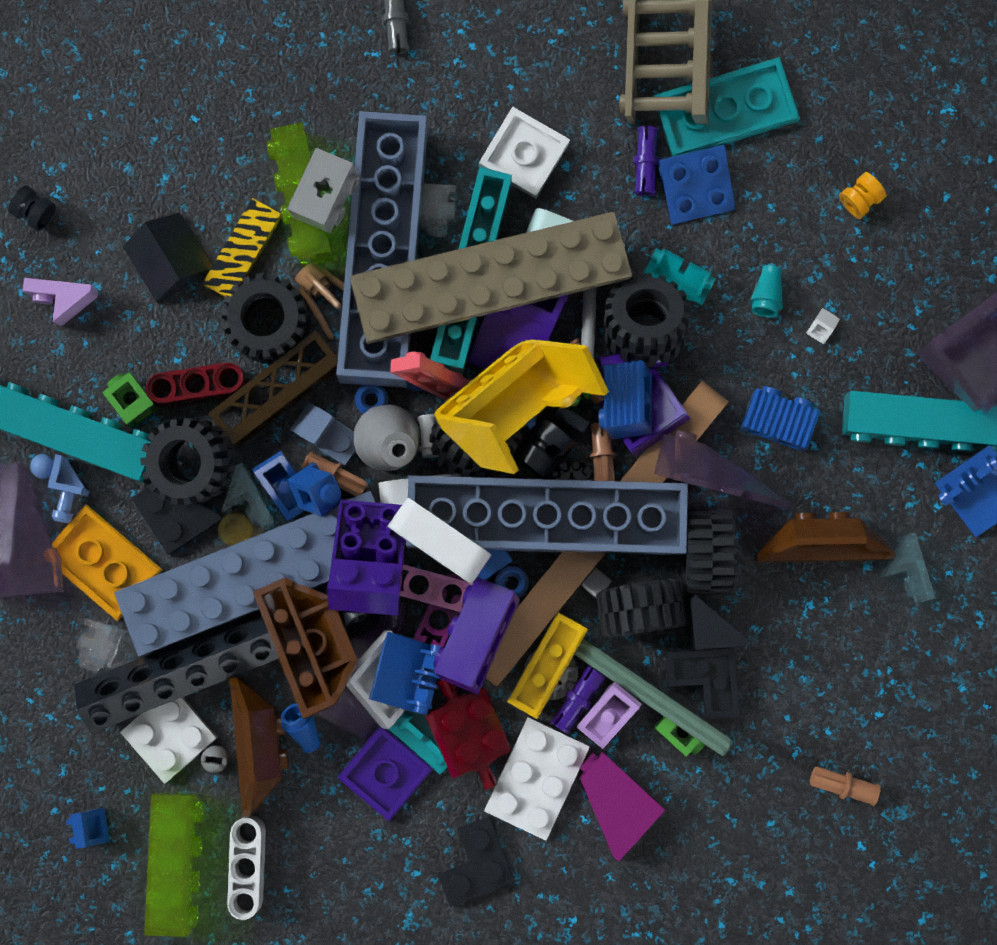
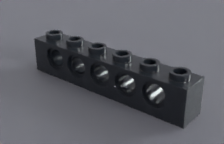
M259 610L74 684L76 708L92 734L279 659Z

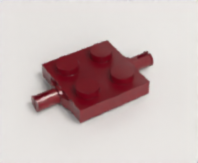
M444 680L438 682L446 702L438 709L425 715L452 779L467 772L477 771L484 790L498 785L490 765L498 757L511 752L512 749L485 688L481 689L478 695L475 693L458 695L453 684Z

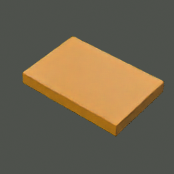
M87 504L41 555L117 621H120L123 615L114 592L159 575L163 571L160 566Z

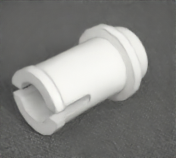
M434 414L417 417L421 441L418 451L422 452L423 458L439 457L432 454L431 447L433 443L429 442L432 432L431 428L436 420Z

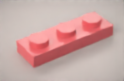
M408 352L405 354V357L391 359L390 373L443 400H449L451 394L456 391L459 392L471 382L464 378L461 373L445 368L444 364L428 359L421 352Z

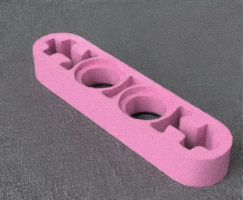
M403 565V570L409 571L404 580V591H401L400 596L461 613L462 606L464 605L462 604L463 594L468 585H473V583L470 584L466 581ZM422 575L428 579L429 588L427 592L422 595H416L411 592L409 582L414 576ZM455 584L460 587L462 597L459 602L449 604L443 600L442 591L447 585Z

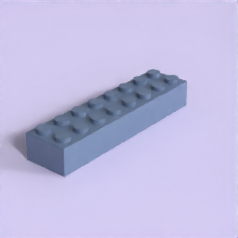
M359 111L355 167L359 172L357 175L359 176V184L352 195L337 363V377L340 383L407 388L408 381L390 373L391 359L405 357V354L410 352L412 333L367 344L350 276L418 259L428 136L427 116Z
M408 476V498L484 550L648 555L686 554L688 483ZM406 540L408 548H418Z
M371 491L349 499L351 501L376 503ZM339 505L322 517L316 514L308 515L114 592L138 657H144L259 611L260 609L253 591L282 578H287L313 590L327 585L329 582Z

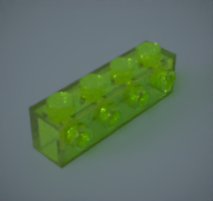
M300 122L270 129L272 140L266 141L270 160H276L279 172L273 173L277 192L284 193L286 204L280 205L284 225L290 224L293 236L287 237L291 257L297 256L301 266H306L312 262L316 264L334 260L329 233L293 218L287 210L312 157L304 124Z
M155 792L151 794L144 936L187 937L192 932V928L197 927L198 906H193L194 892L199 891L200 872L195 871V857H200L202 838L201 836H196L197 822H202L203 802L198 801V793Z

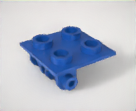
M725 145L659 160L660 167H658L660 180H663L671 225L736 209Z
M989 445L935 482V485L941 491L939 494L940 500L945 505L951 504L975 537L997 523V453Z
M387 632L369 699L421 715H427L428 709L433 708L431 705L434 695L433 690L438 689V685H435L436 679L440 678L434 673L436 667L433 666V663L441 646L429 645Z

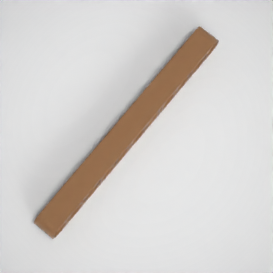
M702 380L682 405L691 419L646 449L620 482L663 483L729 401ZM562 552L516 608L486 675L488 681L496 687L501 683L605 553Z

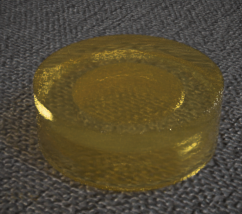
M230 513L220 521L218 533L225 544L232 546L252 538L253 525L245 515Z

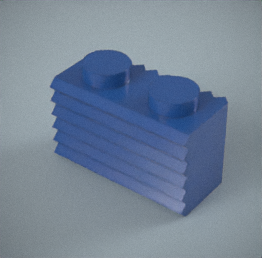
M639 360L637 362L632 361L631 363L625 362L624 364L604 366L603 380L609 392L605 396L601 395L604 398V409L599 410V423L601 428L605 429L612 439L653 433L652 374L644 361Z
M763 386L762 390L756 388L752 393L740 430L802 452L806 451L821 411L814 409V403L809 400L795 397L794 401L782 398V392L768 386Z

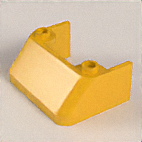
M531 339L522 341L509 349L440 406L434 416L441 429L480 467L515 474L519 469L510 454V448L505 442L546 406L566 408L574 404L582 392L605 396L609 390L586 345Z

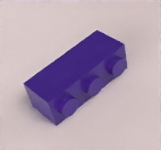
M476 577L473 585H468L463 594L462 604L464 606L459 617L455 616L449 625L448 635L450 637L446 646L438 650L434 659L433 666L436 667L434 673L441 680L478 695L520 601L516 593L479 577Z

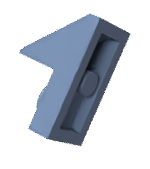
M309 402L290 429V431L337 462L342 463L345 467L356 453L354 431L337 421L329 413Z

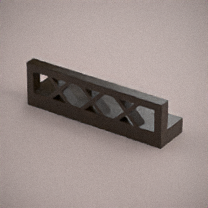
M315 330L208 414L224 430L223 433L229 436L232 444L236 448H240L337 372L338 358ZM316 341L327 356L316 364L303 363L304 350ZM299 354L298 362L290 361ZM284 365L297 367L296 379L289 385L276 383L277 371ZM302 368H310L301 375ZM272 375L271 383L263 382ZM257 386L270 387L269 401L262 406L249 404L251 391ZM275 388L283 389L274 396ZM245 396L244 404L236 403ZM230 407L243 408L242 422L230 430L220 415ZM248 409L256 410L248 416Z

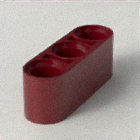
M220 363L157 373L149 378L146 384V392L148 397L158 405L173 407L229 398L247 384L248 379L238 365L234 363ZM227 373H238L239 379L234 387L226 388L223 386V378ZM203 377L205 380L203 390L198 393H192L190 391L191 381L194 378ZM169 382L172 386L171 393L165 398H158L156 394L158 386L161 383Z

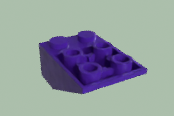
M569 294L485 315L467 362L485 370L509 349L522 341L531 339L550 341Z
M340 500L328 582L329 610L398 616L406 539L387 526L402 505Z

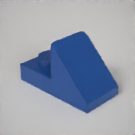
M282 451L252 469L287 521L304 511L298 507L287 482L289 478L296 474V471Z

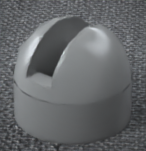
M210 746L201 755V765L209 773H219L229 764V754L222 746ZM206 756L223 758L222 764L206 762Z

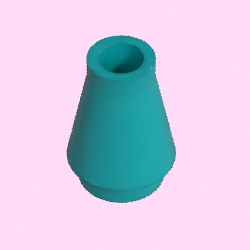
M773 265L762 267L760 278L749 302L752 306L751 311L753 314L773 318L778 316L779 310L783 308L781 268Z

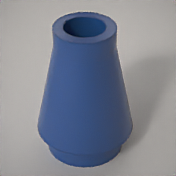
M297 703L288 706L281 715L282 729L301 746L304 752L311 753L316 751L321 745V740L318 736L314 715L303 719Z

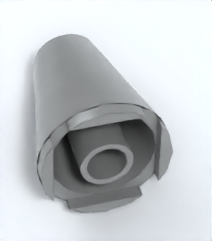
M397 405L372 407L360 417L354 428L356 453L372 469L384 472L401 469L410 463L418 452L420 446L419 426L408 411Z

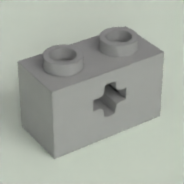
M315 148L287 210L293 218L331 234L334 225L338 226L344 217L345 207L343 206L348 195H353L359 184V176L357 175L359 172L352 162ZM330 188L332 189L331 194L325 193L323 197L321 196L322 190L328 191Z

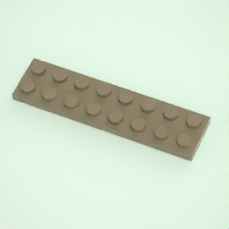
M609 212L350 276V282L366 343L371 344L629 280L632 277V272L615 212Z

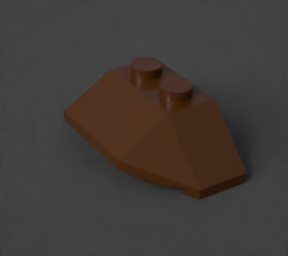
M849 512L829 513V519H816V513H796L795 519L785 522L754 555V563L895 559V551L860 518H850Z
M282 578L253 591L303 719L337 705L359 660L337 610H329L328 595L295 583L287 578Z
M238 677L229 679L242 817H247L255 813L284 777V769H289V755L287 748L282 749L281 735H285L286 732L281 727L282 714L278 713V707L243 678Z

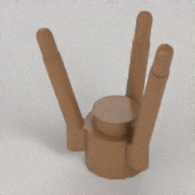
M312 262L297 274L295 281L301 286L298 292L306 300L327 338L333 340L334 335L312 295L315 298L323 295L335 308L339 309L341 308V303L328 288L330 283L344 291V282L333 276L326 267L320 269Z

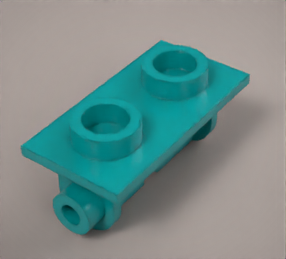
M656 248L642 275L652 273L653 278H658L659 275L666 277V282L674 281L678 284L677 291L684 290L687 295L686 300L695 301L703 305L716 278L710 276L712 272L691 262L687 270L683 271L680 269L684 261L683 258L664 248L662 251Z
M405 710L389 730L436 772L441 774L447 768V765L425 715Z

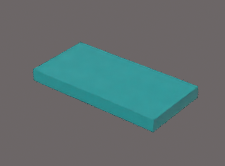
M780 57L710 78L709 124H695L692 113H687L686 110L657 111L672 157L731 143L797 123L800 120ZM692 84L662 92L653 97L686 96L687 93H692Z

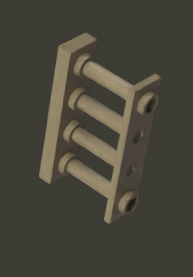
M623 0V16L628 18L626 90L625 94L620 95V114L625 115L629 125H636V111L686 110L687 113H692L695 124H709L712 0ZM690 13V16H695L694 28L681 32L639 33L640 14ZM688 45L689 48H694L693 60H688L687 64L638 65L639 46ZM687 77L688 81H693L692 93H687L686 96L637 97V79Z

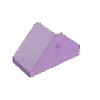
M24 278L23 292L33 297V302L53 304V300H55L53 322L59 326L64 325L98 297V290L90 284Z
M614 682L608 686L597 703L583 717L577 728L603 749L642 704Z

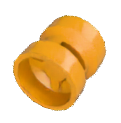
M864 172L858 177L853 187H847L839 194L844 207L857 219H862L869 212L870 206L879 204L887 197L881 183L868 172Z

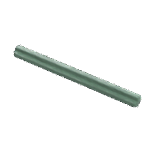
M585 639L582 640L574 654L613 682H616L626 691L721 756L728 753L733 744L729 737Z

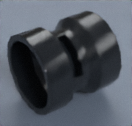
M25 185L12 198L8 212L18 219L24 218L30 227L41 231L51 220L56 204L48 198L38 197L34 189Z

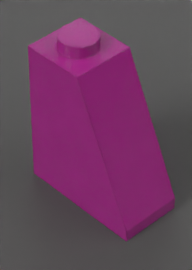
M603 752L598 757L592 753L580 766L583 773L579 778L610 851L619 862L661 816L665 809Z

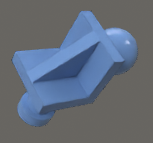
M38 454L31 461V472L40 479L50 477L48 488L61 491L57 510H53L51 517L54 521L68 524L73 518V514H70L74 495L88 497L89 490L83 485L70 464L69 458L55 454L54 459L48 454Z

